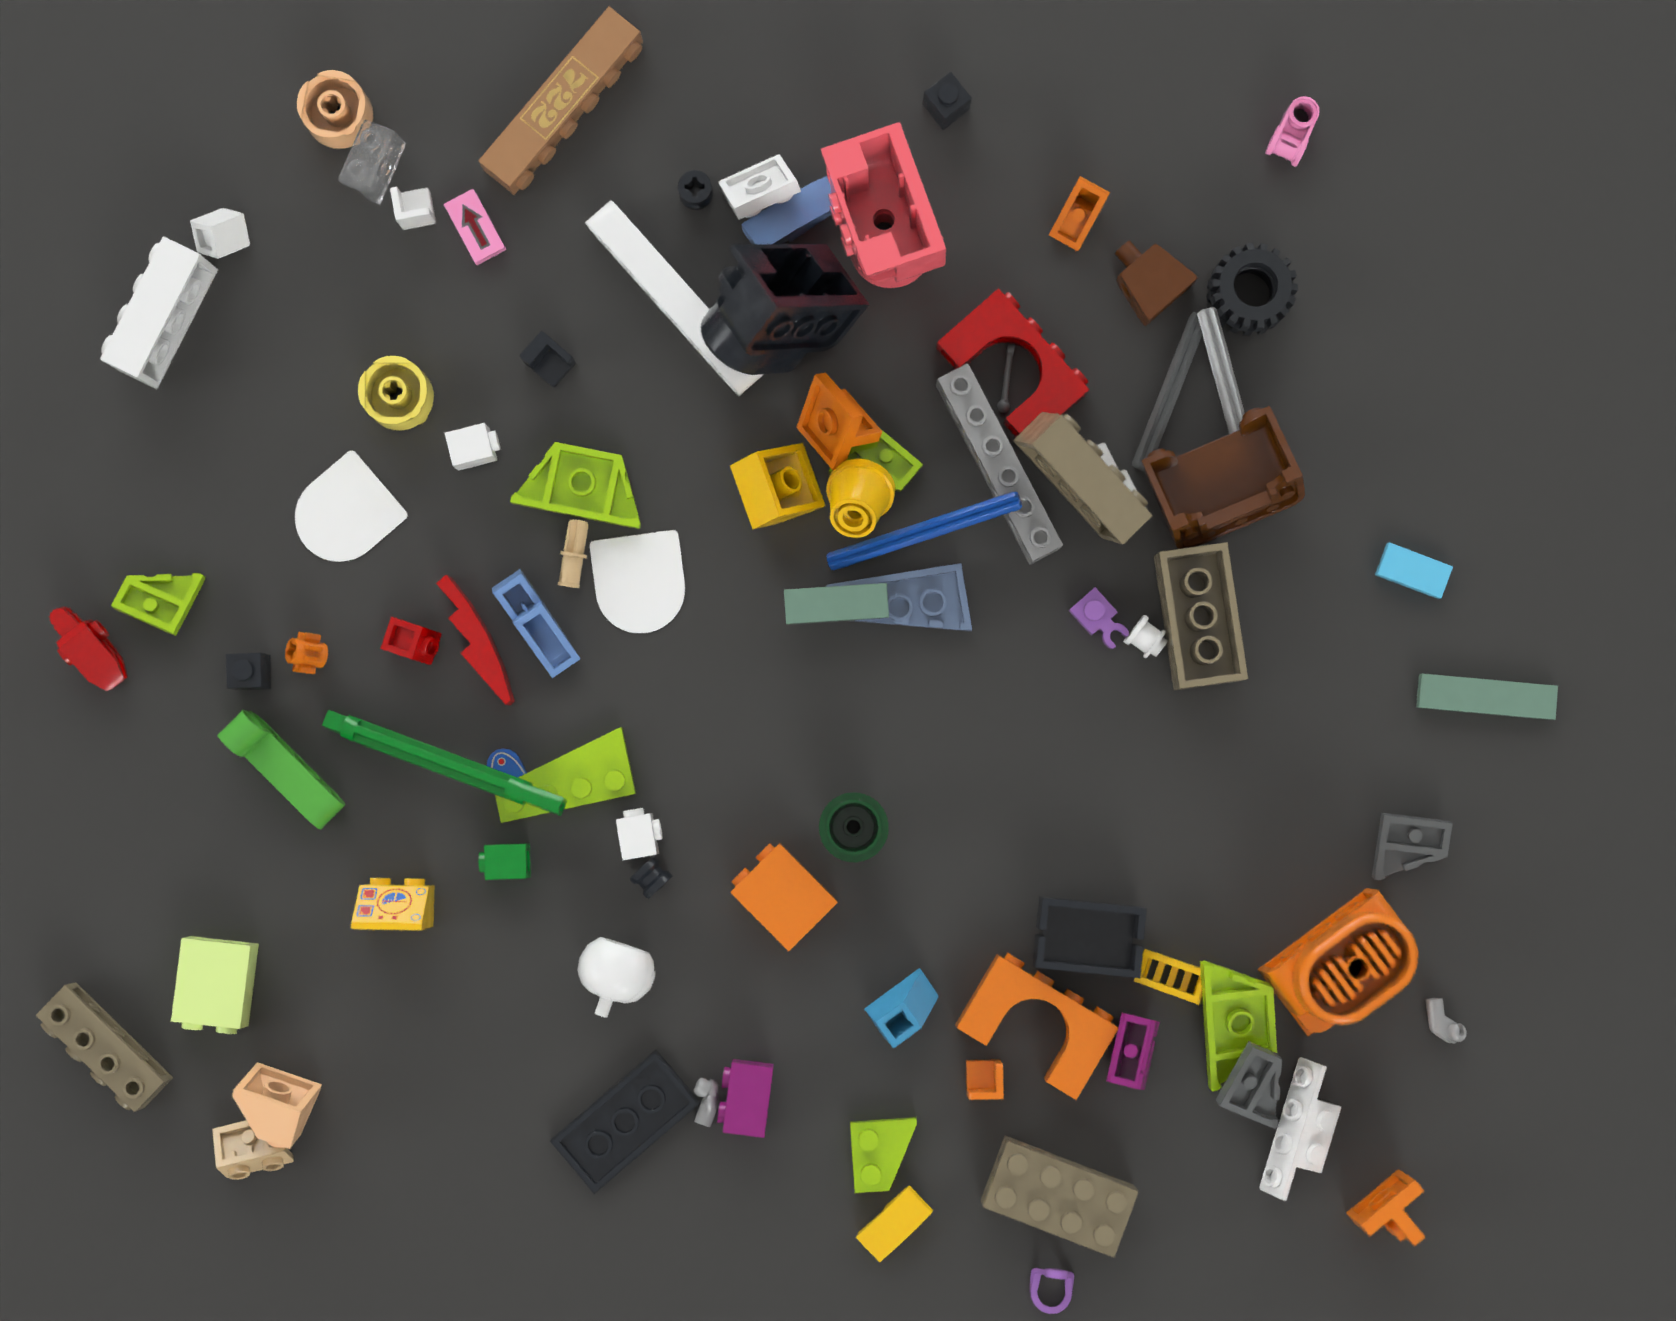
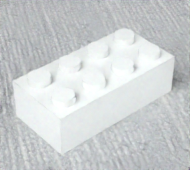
M164 236L160 243H156L149 254L150 263L144 274H140L133 285L134 294L129 304H125L121 308L117 317L118 325L113 335H109L105 339L101 349L103 354L100 360L120 372L155 389H158L218 271L201 254Z

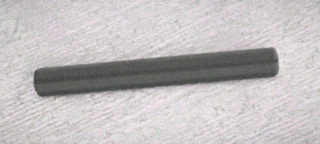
M1192 312L1189 316L1136 451L1132 466L1138 470L1145 471L1141 460L1147 458L1148 454L1159 447L1199 345L1202 331L1197 316L1198 312Z

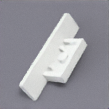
M1302 1057L1298 1059L1259 1186L1260 1190L1282 1200H1287L1296 1167L1322 1173L1341 1110V1106L1317 1099L1327 1066Z

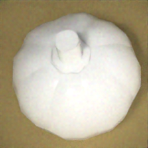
M597 938L586 946L579 958L577 971L581 983L588 991L600 997L594 1014L605 1018L609 1015L613 1001L621 1003L637 1002L651 989L655 979L654 962L650 953L611 939Z

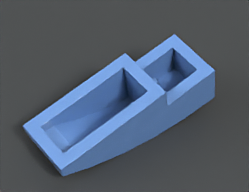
M827 176L800 189L801 192L793 195L787 202L775 203L742 223V230L751 244H783L786 241L791 242L830 216L829 206L831 204L828 194H831V186Z
M520 569L492 587L493 594L552 678L580 660L570 641Z

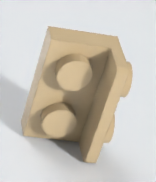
M247 1120L213 1128L216 1168L226 1178L233 1180L244 1179L251 1172L279 1170L284 1167V1164L294 1161L293 1154L288 1148H276L269 1145L267 1141L256 1138Z

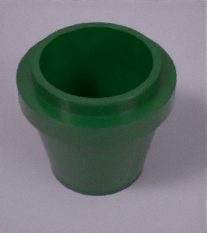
M851 792L837 796L824 808L819 821V834L823 845L833 856L846 862H861L870 859L882 849L888 836L889 825L884 809L875 799L863 793ZM851 820H856L860 824V830L855 834L847 830V824Z

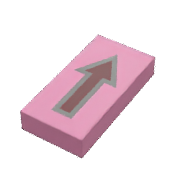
M474 189L444 204L476 265L506 250Z

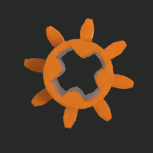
M298 632V639L291 638L286 645L285 659L287 663L294 664L293 672L315 674L316 668H323L327 662L328 647L325 643L320 642L321 635Z

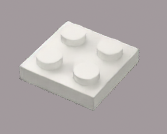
M780 154L718 181L723 195L738 220L744 217L756 216L762 209L775 203L787 202L793 195L801 192L796 178Z

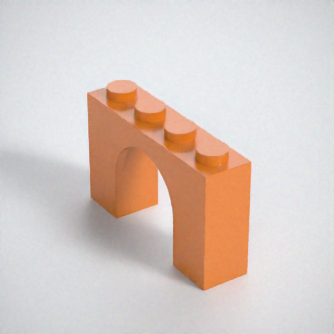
M1007 953L1005 958L997 954L957 1020L956 1028L987 1046L1005 1014L1017 1003L1028 999H1040L1053 1004L1063 1016L1066 1034L1064 1043L1044 1076V1080L1077 1100L1118 1030V1027L1111 1023L1114 1016L1096 1006L1094 1011L1082 1005L1084 998L1068 988L1064 994L1052 987L1055 981L1038 970L1034 976L1022 969L1025 963L1010 953Z

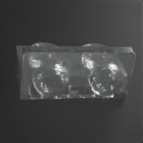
M364 120L340 173L339 182L358 190L367 200L380 205L406 143L394 130Z

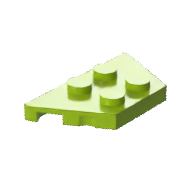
M554 442L545 454V458L540 464L535 466L528 475L529 478L518 492L512 495L510 500L512 504L635 529H640L641 527L623 456L599 450Z
M1200 961L1208 1087L1213 1092L1222 1088L1220 1084L1228 1079L1248 1041L1277 1053L1274 989L1268 982L1207 961Z

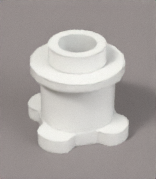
M1143 615L1123 642L1127 645L1131 643L1144 652L1143 657L1145 658L1150 654L1156 657L1168 642L1163 637L1166 630L1160 631L1148 622L1149 617Z

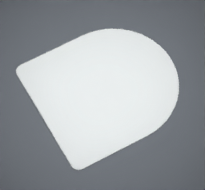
M348 451L303 491L296 506L295 525L301 541L313 554L329 561L342 562L353 560L368 552L401 524L408 515L357 453Z
M669 530L595 540L590 543L597 602L604 616L613 625L627 632L649 633L664 627L673 620L682 606L685 595V581L677 531Z

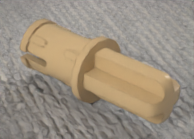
M572 519L568 522L564 551H560V554L563 555L558 582L560 586L580 588L583 558L587 559V555H584L588 523L585 521Z

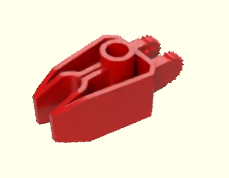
M67 606L52 609L50 616H48L50 617L49 621H51L54 629L62 637L56 642L59 647L57 651L68 665L71 666L73 664L88 682L105 691L112 690L128 678L122 656L107 638L110 636L108 631L98 620L92 621L89 619L82 621L78 614L74 613V610Z

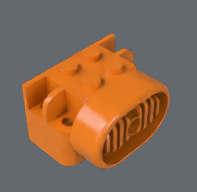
M1366 888L1257 970L1266 982L1272 985L1275 994L1306 1036H1310L1314 1032H1324L1335 1024L1343 1026L1344 1024L1360 1021L1404 989L1415 974L1418 963V948L1411 932L1403 924L1380 891ZM1358 958L1361 962V971L1357 976L1351 977L1348 972L1349 963Z

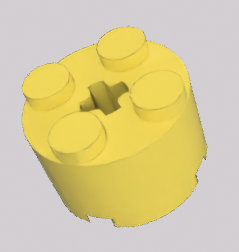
M386 356L373 362L374 364L364 371L358 384L360 403L369 416L380 425L392 430H407L424 423L428 418L434 401L432 384L424 372L413 362L400 356ZM397 387L402 390V394L398 395L397 399L394 400L390 394L396 393Z

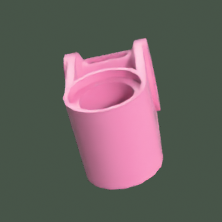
M1303 96L1298 97L1291 103L1284 113L1280 124L1277 126L1265 154L1271 155L1274 153L1291 161V165L1297 167L1319 116V106L1315 100ZM1295 109L1304 110L1308 114L1309 121L1299 122L1294 117L1293 111Z

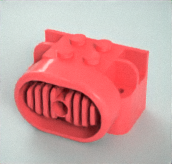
M900 122L821 148V153L827 167V178L831 186V194H828L831 204L829 206L835 225L840 226L841 242L846 256H851L856 270L865 280L883 288H898L915 281L922 273L945 266L946 247ZM881 222H887L892 225L887 230L878 229L876 226Z

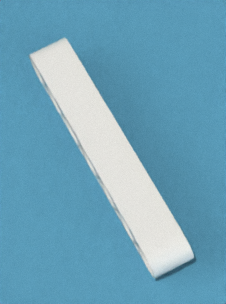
M610 200L585 222L596 238L738 396L764 375H749L735 371L712 354L701 335V322L709 308L613 201Z

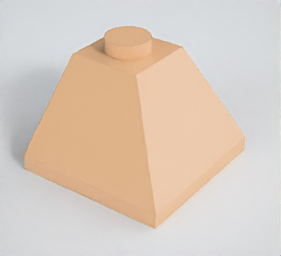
M257 1062L235 1087L232 1096L256 1138L267 1141L269 1145L276 1148L285 1147L290 1149L300 1137L322 1084Z

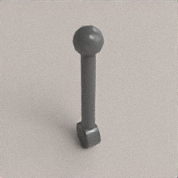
M1008 343L1001 400L997 403V409L1001 413H1006L1010 409L1008 393L1015 343Z

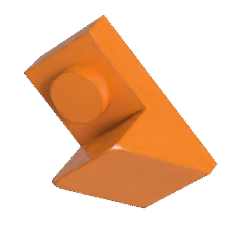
M1080 176L1049 236L1079 251L1110 192Z

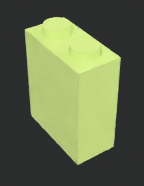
M196 936L181 938L171 1021L181 1022V1028L188 1030H203V1025L216 1026V1032L223 1034H237V1029L249 1026L259 944Z

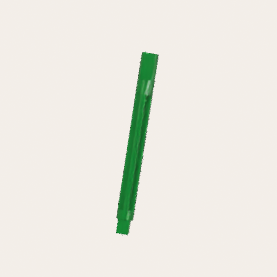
M328 710L322 723L323 727L339 733L342 738L518 804H529L561 816L565 809L567 800L564 797L534 787L529 781L352 715L344 716Z

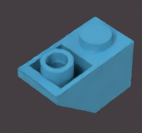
M919 968L864 1008V1010L882 1036L894 1049L922 1028L939 995Z

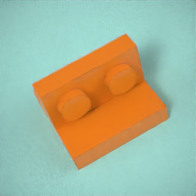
M826 372L814 375L796 428L829 467L835 470L842 462L847 460L851 447L879 442L883 431L846 389H840Z
M1399 1169L1346 1212L1354 1224L1369 1236L1384 1226L1400 1242L1406 1239L1415 1246L1425 1238L1423 1233L1403 1210L1422 1194L1424 1190L1415 1179Z

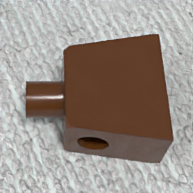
M1128 240L1114 253L1126 266V269L1119 274L1116 280L1117 284L1145 327L1193 286L1198 279L1191 270L1158 244H1153L1142 254Z

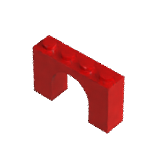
M998 288L937 342L936 349L954 369L971 363L984 350L999 343H1015L1026 349L1034 357L1039 368L1038 388L1026 401L1007 416L1003 423L1017 437L1041 412L1064 415L1084 398L1090 389L1086 386L1088 380L1077 368L1072 370L1065 363L1064 359L1066 356L1063 351L1053 342L1049 345L1041 336L1043 330L1038 323L1031 317L1026 319L1018 310L1020 305L1009 292L1003 294Z

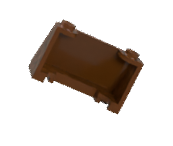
M1270 406L1247 411L1242 416L1243 419L1239 423L1238 431L1177 457L1173 451H1166L1161 448L1148 454L1147 458L1141 460L1177 549L1197 547L1288 509L1304 498L1303 474Z

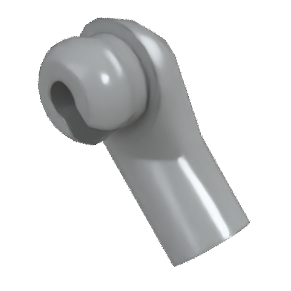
M700 1078L695 1085L694 1092L697 1096L703 1098L694 1122L711 1127L719 1105L718 1083L713 1079L708 1081L705 1078Z

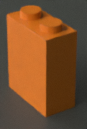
M769 843L755 857L760 863L751 872L745 867L731 881L735 888L730 893L790 951L838 901L781 843L775 848Z

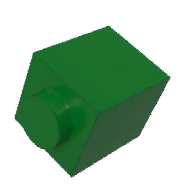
M530 843L484 845V852H479L480 873H485V880L531 878Z

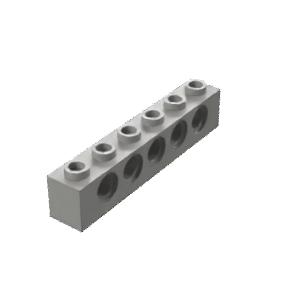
M967 363L938 378L936 387L994 498L1010 492H1017L1020 496L1022 508L1005 514L1004 517L1029 565L1060 550L1063 543L969 364Z

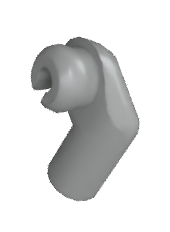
M1443 998L1425 999L1430 1031L1447 1043L1454 1044L1463 1041L1467 1034L1466 1028L1461 1023L1457 1024L1445 1016Z

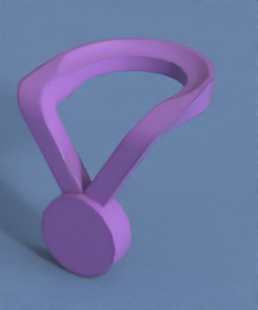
M1033 1268L1030 1275V1296L1034 1306L1048 1314H1055L1065 1310L1072 1297L1073 1272L1054 1268ZM1041 1275L1049 1278L1065 1279V1296L1063 1301L1057 1306L1049 1307L1040 1302L1037 1290Z

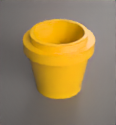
M850 459L842 462L835 470H832L826 487L827 497L830 502V521L832 526L840 534L851 538L864 537L873 531L880 517L891 508L895 496L894 480L884 467L866 459Z

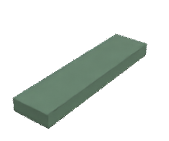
M1419 674L1416 708L1556 720L1558 686Z

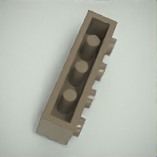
M76 982L64 985L36 1014L42 1021V1029L51 1037H58L67 1046L65 1050L70 1057L78 1062L83 1061L91 1069V1077L100 1085H107L116 1094L114 1098L118 1104L126 1110L132 1109L136 1112L145 1108L173 1079Z

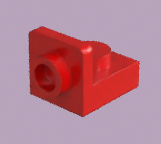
M391 616L380 649L431 665L438 652L442 634Z

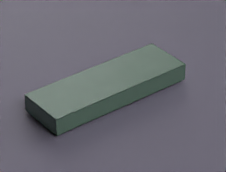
M887 583L784 590L786 625L889 618Z

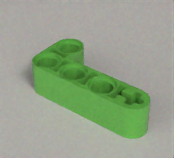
M242 710L217 735L221 742L234 754L245 757L316 828L321 830L346 805L341 797L256 713Z

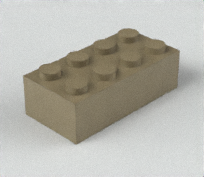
M1041 412L1013 441L1101 538L1123 545L1153 516L1145 508L1148 502L1138 491L1134 489L1130 491L1123 483L1126 480L1125 476L1114 465L1108 466L1100 458L1103 452L1093 441L1088 440L1086 442L1078 433L1081 428L1072 417L1067 414L1063 416L1058 413Z
M1228 542L1158 552L1154 555L1164 629L1166 630L1165 635L1166 640H1168L1167 649L1174 691L1247 680L1248 673Z
M1004 1136L981 1197V1203L983 1208L1114 1258L1139 1191L1133 1184L1011 1137Z

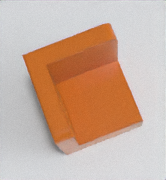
M1000 1059L966 1060V1095L969 1100L1004 1099L1003 1063Z

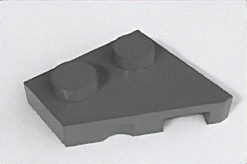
M1381 813L1372 878L1374 880L1385 879V876L1401 870L1408 871L1419 867L1422 863L1435 862L1448 857L1453 823L1446 820Z
M1248 1041L1216 1098L1219 1106L1276 1129L1278 1126L1276 1102L1280 1100L1278 1080L1282 1070L1281 1057L1273 1051Z

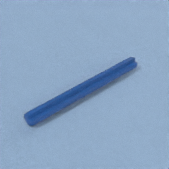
M1010 492L829 552L827 554V562L831 570H838L1020 510L1022 502L1017 492Z

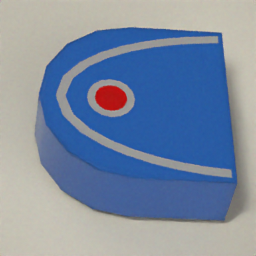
M502 748L495 750L487 760L486 766L515 777H520L527 773L521 758L511 749Z

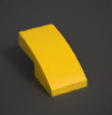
M908 1185L885 1206L879 1215L858 1232L856 1238L881 1262L933 1212V1209Z

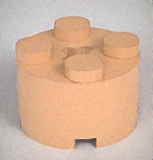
M327 70L318 73V76L307 81L301 87L298 94L297 111L303 124L318 142L327 147L343 149L360 145L368 134L373 122V108L369 98L361 86L344 72Z

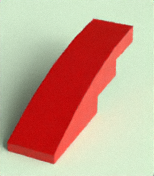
M446 574L436 584L458 608L448 619L470 643L461 652V655L504 704L511 706L515 702L506 668L493 638L473 604L453 578Z

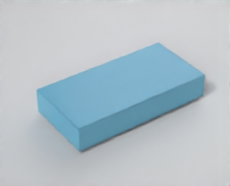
M1389 542L1385 546L1375 575L1436 599H1441L1453 566Z

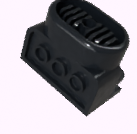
M733 244L729 250L739 263L736 266L725 267L719 274V280L722 284L719 288L721 295L702 319L701 335L712 354L735 371L749 375L787 373L794 370L807 353L827 351L837 345L868 308L869 303L827 244Z

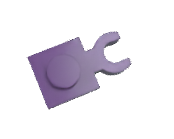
M1096 587L1068 610L1091 636L1097 630H1100L1102 641L1109 649L1116 647L1110 639L1112 631H1119L1124 638L1129 635V631L1124 625L1114 623L1111 620L1118 612Z

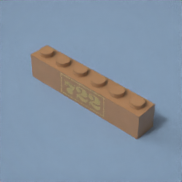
M608 7L478 160L482 169L513 195L519 189H526L534 178L533 172L541 163L545 165L556 152L555 146L562 138L567 139L573 134L578 125L576 121L584 112L589 113L594 109L599 101L598 95L606 86L608 88L612 87L620 77L621 71L619 70L627 61H634L640 54L643 47L641 45L643 40L640 31L611 7Z

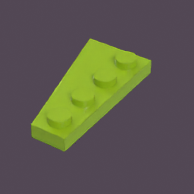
M622 727L518 777L531 782L534 787L564 797L567 800L565 809L636 794ZM495 795L501 823L550 813L529 804L521 805Z

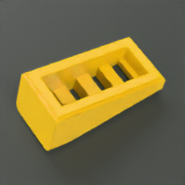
M1144 949L1141 978H1134V982L1197 1005L1202 1003L1200 967ZM1154 959L1159 961L1152 980L1147 978ZM1168 964L1172 968L1167 983L1163 984L1160 981L1165 966ZM1179 969L1185 970L1180 989L1174 987ZM1196 974L1199 977L1192 994L1187 992L1192 975Z

